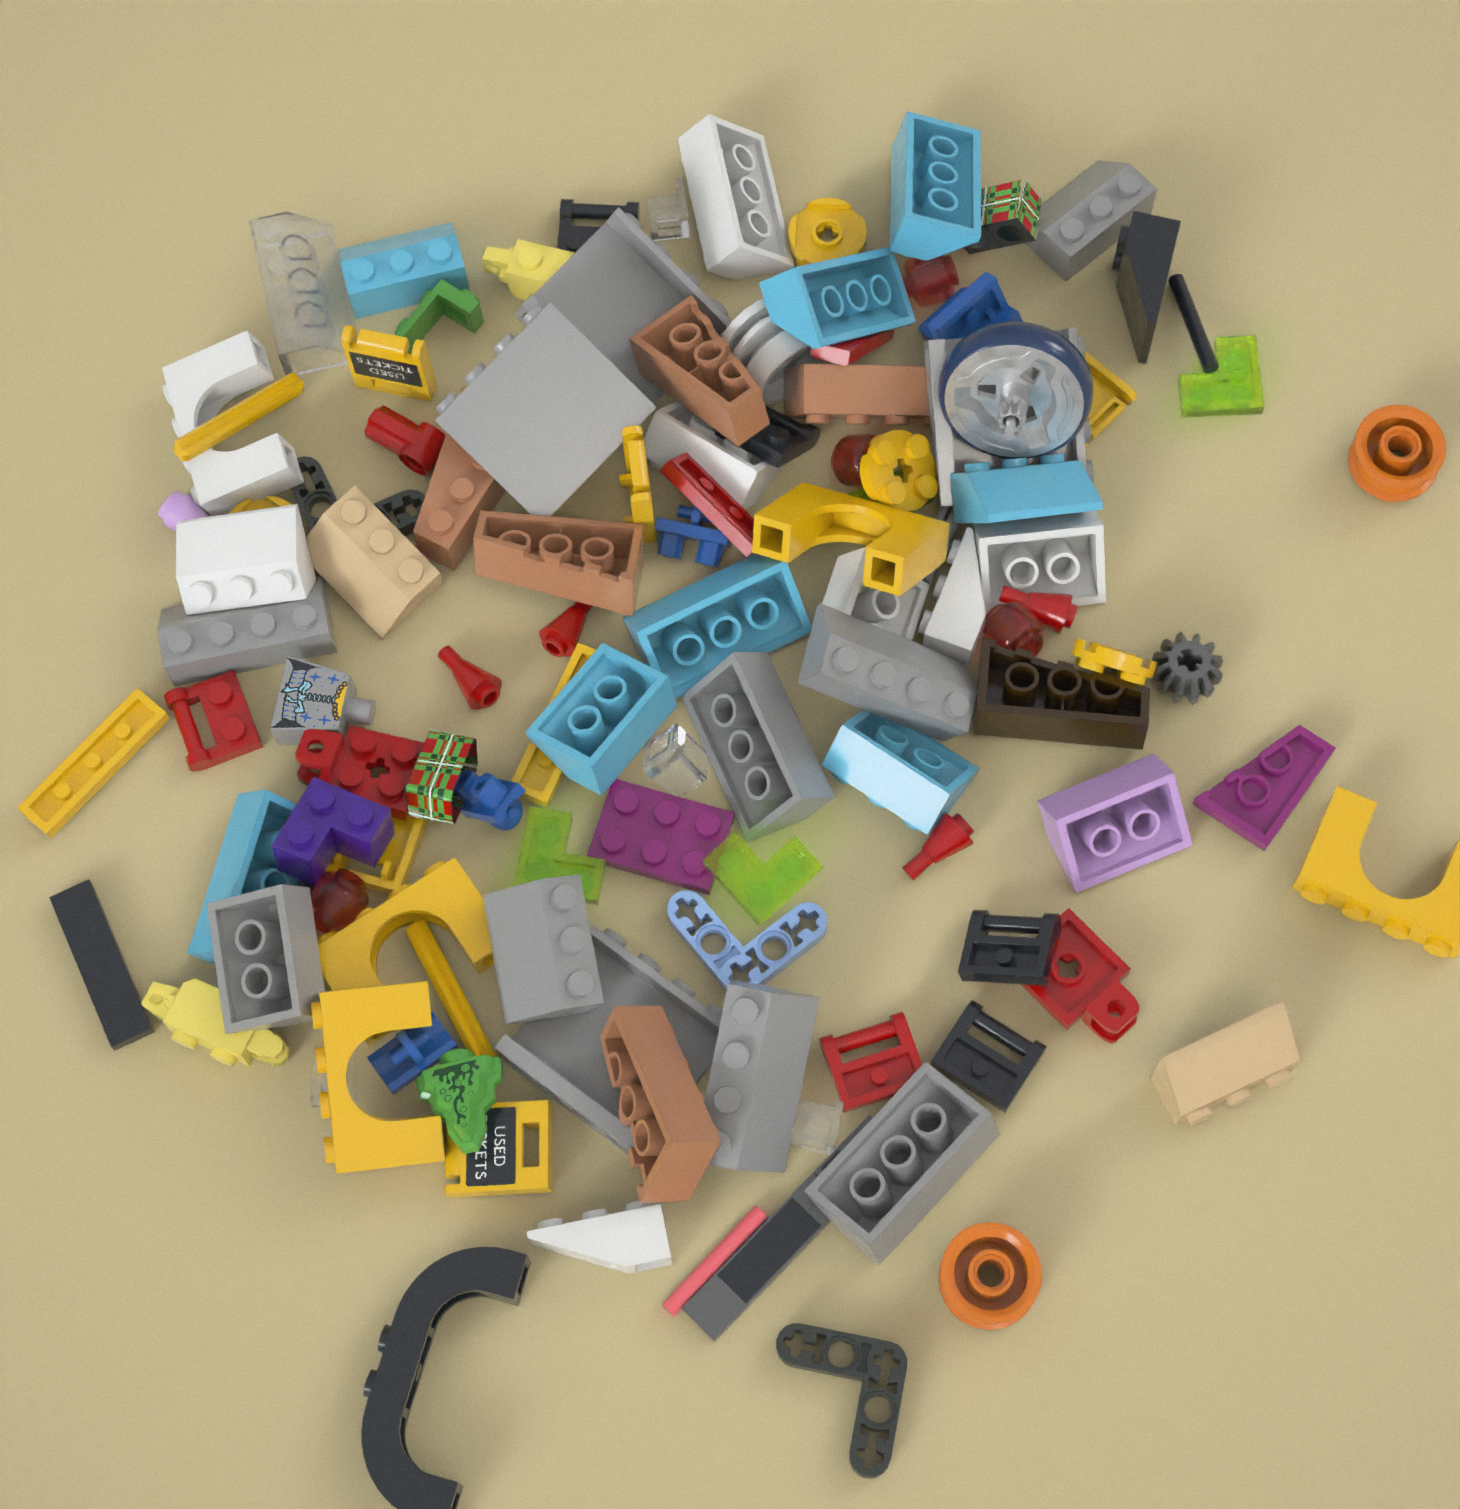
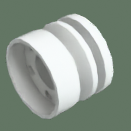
M763 299L744 309L722 334V337L729 345L731 353L735 358H739L761 388L765 404H775L784 400L785 370L801 364L823 363V360L815 359L811 356L812 347L771 322Z

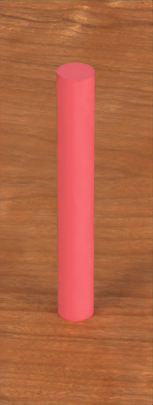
M755 1205L662 1303V1306L675 1317L700 1288L768 1218L766 1214Z

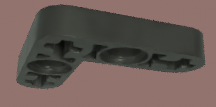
M304 456L297 458L301 473L308 472L316 490L309 493L305 483L292 487L291 490L311 531L320 519L310 514L311 508L319 502H327L333 505L337 498L319 462L312 457ZM409 489L374 503V505L391 523L392 521L388 513L393 511L398 522L394 526L406 536L413 533L425 496L417 490ZM410 504L415 509L417 508L418 512L417 515L412 517L406 512L405 508Z
M792 1323L785 1326L779 1332L776 1339V1351L784 1364L793 1368L862 1382L849 1451V1462L854 1472L863 1478L874 1479L881 1476L887 1470L892 1456L907 1371V1357L904 1350L893 1342L801 1323ZM794 1333H799L803 1335V1343L817 1346V1336L826 1338L821 1348L822 1363L812 1362L815 1352L806 1350L799 1353V1358L791 1357L790 1348L783 1346L784 1341L792 1340ZM845 1342L853 1348L855 1358L849 1366L837 1367L830 1362L828 1351L833 1344ZM884 1352L893 1353V1361L900 1363L899 1369H891L887 1386H897L895 1394L885 1388H868L869 1380L877 1384L879 1382L881 1369L880 1366L873 1364L874 1358L881 1359ZM882 1397L890 1403L892 1413L887 1421L875 1423L866 1416L865 1405L871 1398ZM861 1426L873 1432H889L888 1440L878 1436L876 1453L883 1455V1462H875L872 1469L863 1468V1459L856 1457L858 1450L865 1451L869 1434H859Z

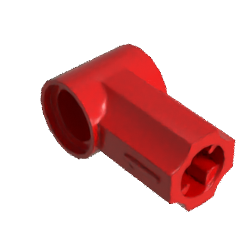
M384 405L374 409L368 418L364 430L366 438L398 455V458L406 467L421 476H427L437 463L446 436L435 426L427 422H421L418 425Z

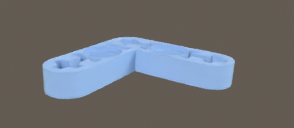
M690 890L679 891L669 899L667 905L668 920L671 926L725 991L727 990L728 983L733 979V969L737 968L743 972L753 965L752 958L749 957L752 953L755 954L759 965L766 971L761 973L757 965L748 973V981L754 984L765 985L819 943L827 931V915L824 910L815 903L806 902L795 906L743 947L705 900L696 892ZM684 904L686 907L696 906L694 908V915L701 924V927L694 936L689 934L695 932V926L686 916L680 919L677 918L679 916L678 906ZM804 915L809 920L815 916L817 918L815 923L816 931L811 932L808 928L803 929L796 935V942L799 945L795 947L790 935L783 929L787 927L789 933L793 934L800 927L799 917ZM707 919L710 921L709 923L703 925ZM713 933L721 935L726 941L722 952L718 954L706 953L701 947V942L705 936ZM776 939L785 944L787 952L783 958L772 961L763 955L762 947L767 941Z

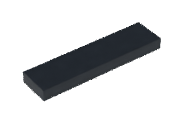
M88 879L49 897L111 1048L114 1051L154 1033L152 1023L146 1009L141 1005V997L93 883Z

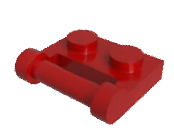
M234 670L187 688L178 687L165 693L164 700L167 708L174 712L188 752L185 758L190 771H202L263 748L238 676ZM199 702L202 704L216 746L205 749L189 707Z
M903 1012L890 1015V1020L845 1035L833 1038V1035L830 1034L819 1038L821 1050L844 1113L892 1098L922 1066ZM892 1037H896L899 1046L844 1064L842 1063L840 1057L842 1053Z

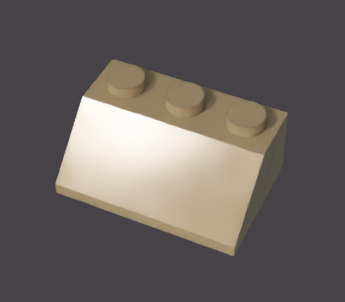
M355 485L322 514L306 537L314 570L382 640L442 585L441 573Z
M1281 1001L1161 1057L1150 1079L1175 1126L1186 1120L1190 1126L1196 1125L1213 1116L1212 1108L1227 1102L1229 1107H1234L1253 1097L1252 1089L1265 1083L1269 1089H1272L1293 1077L1291 1071L1300 1061V1057L1283 1002Z

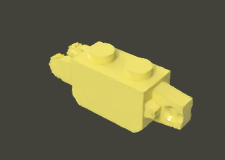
M518 239L515 247H509V250L487 246L482 263L485 272L499 276L500 281L508 284L509 292L518 299L526 300L531 294L534 295L568 261L574 252Z
M194 978L183 982L181 988L153 981L143 998L141 1005L163 1020V1023L173 1033L172 1040L190 1049H195L197 1044L212 1050L210 1056L226 1065L234 1066L235 1062L238 1061L250 1066L254 1058L266 1064L270 1063L271 1066L275 1065L278 1067L279 1065L282 1066L287 1060H290V1048L281 1036L275 1035L268 1029L225 1034L219 988Z

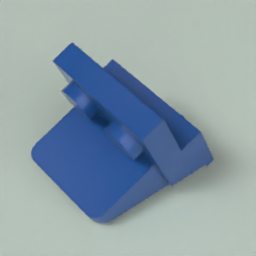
M985 272L969 287L959 289L920 324L919 331L925 341L959 339L990 324L1011 321L1023 322L1019 311L1008 305L996 277Z

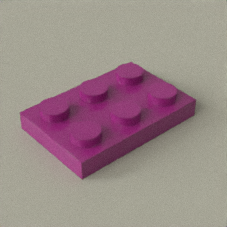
M616 779L610 786L587 853V858L591 862L710 895L735 819V812Z

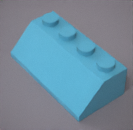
M907 111L892 145L889 251L906 257L928 261L977 243L981 238V130Z
M889 247L794 267L759 282L764 304L768 310L771 322L813 349L917 323L895 254L889 251Z
M753 554L635 611L634 617L629 615L623 617L642 662L669 676L675 699L685 694L733 652L770 653L809 634L812 628L788 564L759 554Z
M266 789L237 795L187 954L215 965L206 903L280 884L297 886L299 879L277 870L271 846L297 804Z

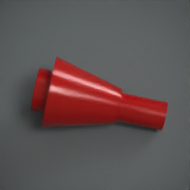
M1003 585L998 600L1023 609V612L1057 634L1061 632L1063 627L1070 629L1077 611V605L1071 603L1072 595L1026 593Z
M576 601L573 606H570L539 631V636L544 649L556 657H571L579 642L587 618L586 615L593 606Z
M449 645L439 651L438 658L452 671L453 677L471 709L488 708L498 700L502 686L500 678L464 660Z
M945 812L922 846V851L902 869L914 881L933 863L936 864L973 845L974 843L969 836L974 833V830L959 813L951 817Z

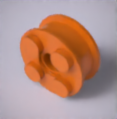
M1388 405L1378 408L1368 414L1357 429L1348 453L1349 470L1355 482L1366 493L1386 502L1412 500L1425 493L1433 484L1445 460V436L1437 422L1427 413L1407 405ZM1389 450L1401 451L1405 456H1395Z
M994 1222L975 1224L958 1233L947 1246L939 1268V1288L946 1306L960 1321L971 1327L983 1330L1002 1329L1011 1326L1023 1318L1037 1298L1042 1281L1040 1259L1031 1242L1016 1229ZM985 1265L996 1267L1002 1274V1283L995 1287L983 1285L978 1279V1269Z

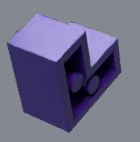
M313 777L271 845L277 870L316 886L336 852L375 868L395 834L391 809Z

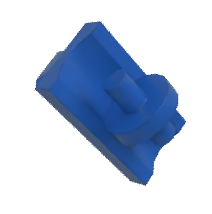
M679 505L677 517L690 519V524L657 517L655 530L660 533L658 542V554L660 556L681 560L685 540L689 539L700 542L695 562L718 568L724 555L725 547L731 548L732 542L720 530L702 527L703 522L713 523L695 506Z
M467 769L460 774L453 792L464 801L461 813L464 816L487 821L491 826L500 830L514 828L522 818L523 808L518 798L522 797L526 790L517 782L497 779L488 773H484L479 777L472 770Z
M431 1011L432 1026L410 1028L404 1031L402 1029L395 1035L396 1037L367 1057L393 1095L421 1075L422 1071L439 1063V1058L442 1054L459 1048L433 1011Z

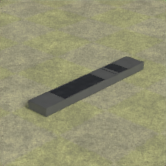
M869 1115L682 1307V1310L714 1342L831 1222L806 1195L804 1190L873 1118Z

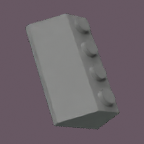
M321 576L316 577L317 582L308 597L302 600L186 615L184 605L161 609L158 624L163 668L173 685L179 686L208 680L232 670L235 673H241L286 663L287 656L303 660L337 653L324 579Z
M822 603L817 605L798 684L940 741H946L968 733L977 692L966 663Z
M733 652L681 696L733 812H735V817L746 841H754L805 820L835 798L767 652Z
M735 979L728 983L704 1101L711 1120L719 1131L721 1140L718 1150L709 1162L710 1165L739 1171L785 1173L820 997Z
M925 1062L804 1191L848 1240L880 1266L1000 1134L990 1111Z

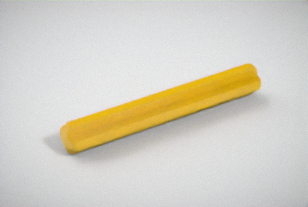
M296 373L285 375L176 439L173 446L174 453L178 455L181 461H190L301 395L304 388L303 380L299 379Z
M421 919L407 926L405 932L465 1048L472 1051L475 1056L488 1055L497 1057L427 922Z

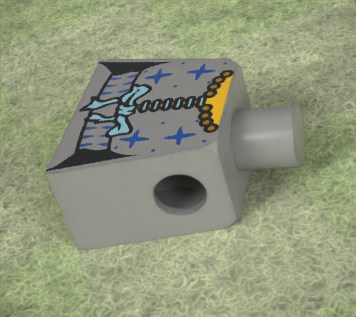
M287 656L270 730L279 745H299L303 732L308 729H322L343 734L344 741L350 722L372 725L375 716V701L355 698L356 687L352 677L347 673Z

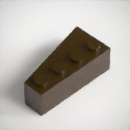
M982 637L973 735L1143 750L1149 726V687L1096 672L1094 675L1075 670L1074 664L1058 660L1057 664L1033 657V652L1018 647L1016 651L997 646V641Z

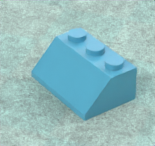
M452 222L338 249L348 296L356 319L419 304L423 294L429 289L433 290L441 279L459 290L464 288L470 291Z
M1064 453L1039 456L1040 464L1027 465V457L1002 460L1003 468L990 469L989 462L964 464L965 472L950 474L955 523H993L1103 510V503L1081 461H1065Z
M602 643L527 729L526 735L569 779L602 796L677 707L669 676Z
M866 710L860 711L841 726L821 765L831 771L834 778L841 783L854 786L866 794L873 804L889 809L901 817L908 827L922 831L927 835L936 827L944 813L950 812L979 770V767L934 738Z

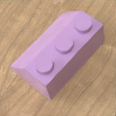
M1155 754L1148 755L1037 800L1047 838L1075 893L1192 846L1175 774Z

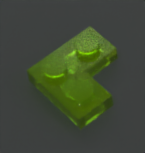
M1256 335L1216 337L1214 352L1219 364L1217 373L1179 375L1178 391L1181 418L1263 413L1265 405Z
M530 806L513 886L538 879L580 874L585 903L598 905L606 861L604 859L566 853L573 821L572 813Z
M736 831L701 861L758 926L764 923L824 868L796 835L763 863Z

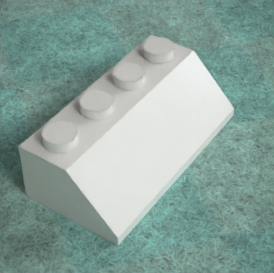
M708 114L678 138L681 161L685 170L689 196L692 201L696 228L699 233L707 271L732 280H740L792 269L795 265L789 248L788 236L764 135Z

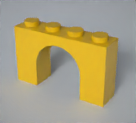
M802 482L754 514L752 553L789 563L809 548L823 543L849 542L865 545L862 585L901 596L946 561L950 523Z
M1337 786L1327 803L1292 889L1299 891L1304 899L1312 903H1327L1341 909V913L1351 920L1357 922H1365L1367 920L1383 927V932L1393 938L1400 940L1408 938L1424 945L1423 948L1432 955L1442 958L1449 956L1456 958L1460 953V838L1450 850L1436 887L1432 892L1415 899H1399L1386 895L1371 884L1365 876L1360 863V846L1378 803Z
M455 857L448 862L439 861L425 871L424 877L414 884L399 886L388 895L386 902L375 909L370 907L360 911L351 919L350 925L337 933L336 931L326 933L317 940L322 974L332 990L382 985L377 975V958L382 945L392 933L421 919L449 932L478 974L494 965L483 898ZM392 1031L374 1034L365 1039L368 1046H371Z
M428 981L318 992L319 1001L311 1002L313 1029L322 1028L323 1046L315 1047L317 1074L326 1073L328 1091L319 1092L321 1118H330L332 1136L323 1137L326 1164L334 1163L336 1174L445 1161L441 1116L424 1114L399 1118H380L370 1115L355 1104L350 1097L346 1084V1070L349 1059L354 1050L365 1039L384 1031L432 1026Z

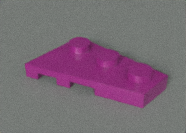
M1299 725L1260 752L1256 758L1242 768L1236 769L1227 775L1222 782L1212 789L1206 790L1197 796L1192 804L1265 852L1328 762L1336 747Z

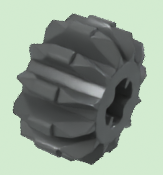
M1182 632L1176 635L1175 642L1165 639L1161 642V651L1153 654L1152 660L1157 662V666L1152 680L1162 682L1159 687L1160 695L1169 691L1174 692L1173 701L1175 704L1180 702L1183 695L1187 696L1192 705L1197 703L1199 694L1208 698L1213 694V685L1221 682L1223 674L1218 669L1221 668L1223 663L1222 656L1212 654L1215 649L1214 641L1205 645L1200 644L1201 636L1199 632L1192 637L1191 641H1187Z

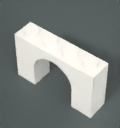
M248 330L162 367L166 384L162 385V390L166 400L173 407L175 418H172L171 421L178 438L217 416L222 407L233 398L274 380L265 347ZM278 433L234 451L221 452L211 447L190 461L183 462L184 467L193 479L194 486L190 489L193 500L212 516L229 514L236 505L250 498L253 501L266 499L265 496H274L304 483L294 448Z

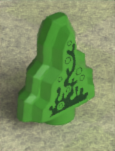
M453 1049L441 1055L439 1058L440 1065L422 1071L421 1075L415 1079L421 1101L430 1104L434 1116H441V1120L446 1122L448 1135L463 1154L480 1151L487 1131L486 1112L496 1103V1087L503 1082V1062L499 1057L488 1055L475 1056L468 1049Z

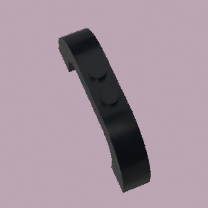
M474 1247L451 1253L437 1260L421 1272L411 1283L398 1305L392 1325L386 1324L384 1326L378 1343V1351L383 1352L377 1370H370L364 1386L363 1396L368 1397L363 1415L361 1436L363 1456L371 1479L384 1498L396 1509H457L464 1486L459 1482L426 1473L414 1463L406 1445L408 1418L437 1326L442 1317L453 1306L470 1298L484 1297L518 1306L531 1265V1261L526 1254L498 1247Z

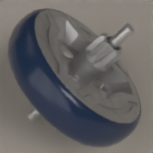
M1016 321L990 324L966 335L946 357L938 382L940 407L952 430L972 447L984 453L1008 459L1039 457L1065 446L1080 432L1086 423L1092 408L1094 395L1093 379L1089 366L1074 344L1061 334L1044 326ZM1033 367L1040 371L1035 380H1032ZM978 385H996V394L979 391ZM1028 406H1033L1036 416L1026 418Z

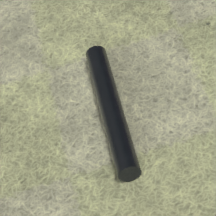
M1175 274L1169 278L1168 283L1204 373H1214L1218 370L1219 364L1182 274Z

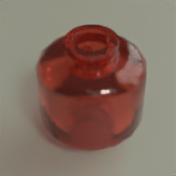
M942 255L928 261L911 257L905 262V275H902L908 298L913 297L916 304L920 307H928L948 300L955 294V286L960 285L958 273L951 255Z
M848 435L839 440L831 456V466L840 483L847 487H863L860 477L862 455L867 454L871 446L869 442L877 435Z
M1018 601L1007 602L994 606L987 613L986 622L983 626V637L997 641L996 645L1016 651L1018 647L1033 652V657L1038 655L1044 645L1045 628L1042 622L1025 605Z
M339 868L337 871H325L319 877L310 891L315 928L325 934L331 931L339 932L355 922L358 915L367 908L370 902L369 896L365 891L367 884L364 880L344 868Z

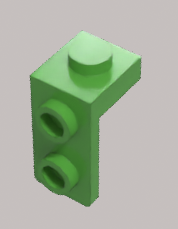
M441 279L433 290L429 289L423 294L418 308L413 314L399 323L395 330V335L408 338L410 345L408 353L411 354L415 340H422L442 315L447 316L475 334L484 323L480 301L469 290L464 288L459 290Z

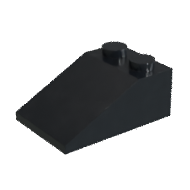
M1133 211L1130 226H1121L1112 270L1119 271L1116 288L1139 363L1146 364L1181 221Z

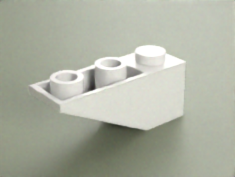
M967 527L962 541L955 539L951 546L947 563L952 564L948 576L942 574L939 576L933 592V598L938 599L933 612L925 611L918 633L924 635L923 646L962 661L969 667L983 632L986 613L973 529Z
M635 1201L625 1205L626 1211L608 1214L607 1209L592 1210L582 1213L581 1220L564 1223L562 1218L548 1219L538 1222L536 1224L537 1229L527 1231L528 1239L532 1246L628 1274L673 1265L661 1204L652 1205V1203Z

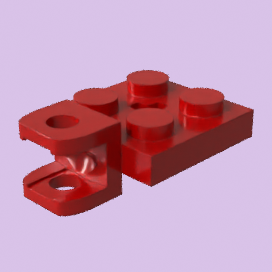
M351 725L344 741L343 734L322 729H308L303 732L295 752L296 760L301 764L297 771L298 780L308 786L313 777L388 807L391 809L392 818L407 821L409 813L406 786L424 746V742ZM312 744H321L324 747V749L308 748ZM382 767L389 773H381L379 778L371 777L370 769ZM310 768L320 770V773H314Z
M1068 908L1060 915L1061 933L1055 943L1047 985H1020L1066 1031L1082 1018V1021L1099 1038L1107 1043L1114 1044L1135 1026L1136 1016L1140 1010L1135 997L1120 983L1130 974L1131 968ZM1060 961L1066 964L1072 961L1078 964L1075 970L1077 976L1074 978L1068 976L1065 978L1061 977L1058 974L1060 968L1057 963ZM1110 1013H1115L1120 1017H1113Z

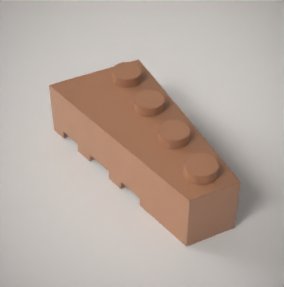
M692 295L629 338L640 374L738 447L770 424L761 388L739 358H735L731 353L725 339L719 337L712 322L706 314L703 315L699 310L698 304Z
M798 365L784 371V415L792 419H806V424H830L831 419H846V424L867 425L870 424V419H885V425H909V419H924V426H930L926 366Z
M462 386L460 394L464 391L465 387ZM446 433L413 534L417 548L427 558L454 571L473 542L480 510L493 511L506 490L448 433Z
M480 510L473 536L476 575L634 617L644 565V524Z
M614 1006L600 1035L612 1088L620 1087L621 1089L618 1109L621 1125H630L634 1143V1147L628 1149L631 1167H640L644 1184H640L637 1187L640 1203L689 1201L714 1153L718 1150L721 1142L719 1131L711 1120L705 1106L703 1094L697 1088L690 1072L689 1062L683 1056L675 1037L674 1028L669 1023L663 1007Z

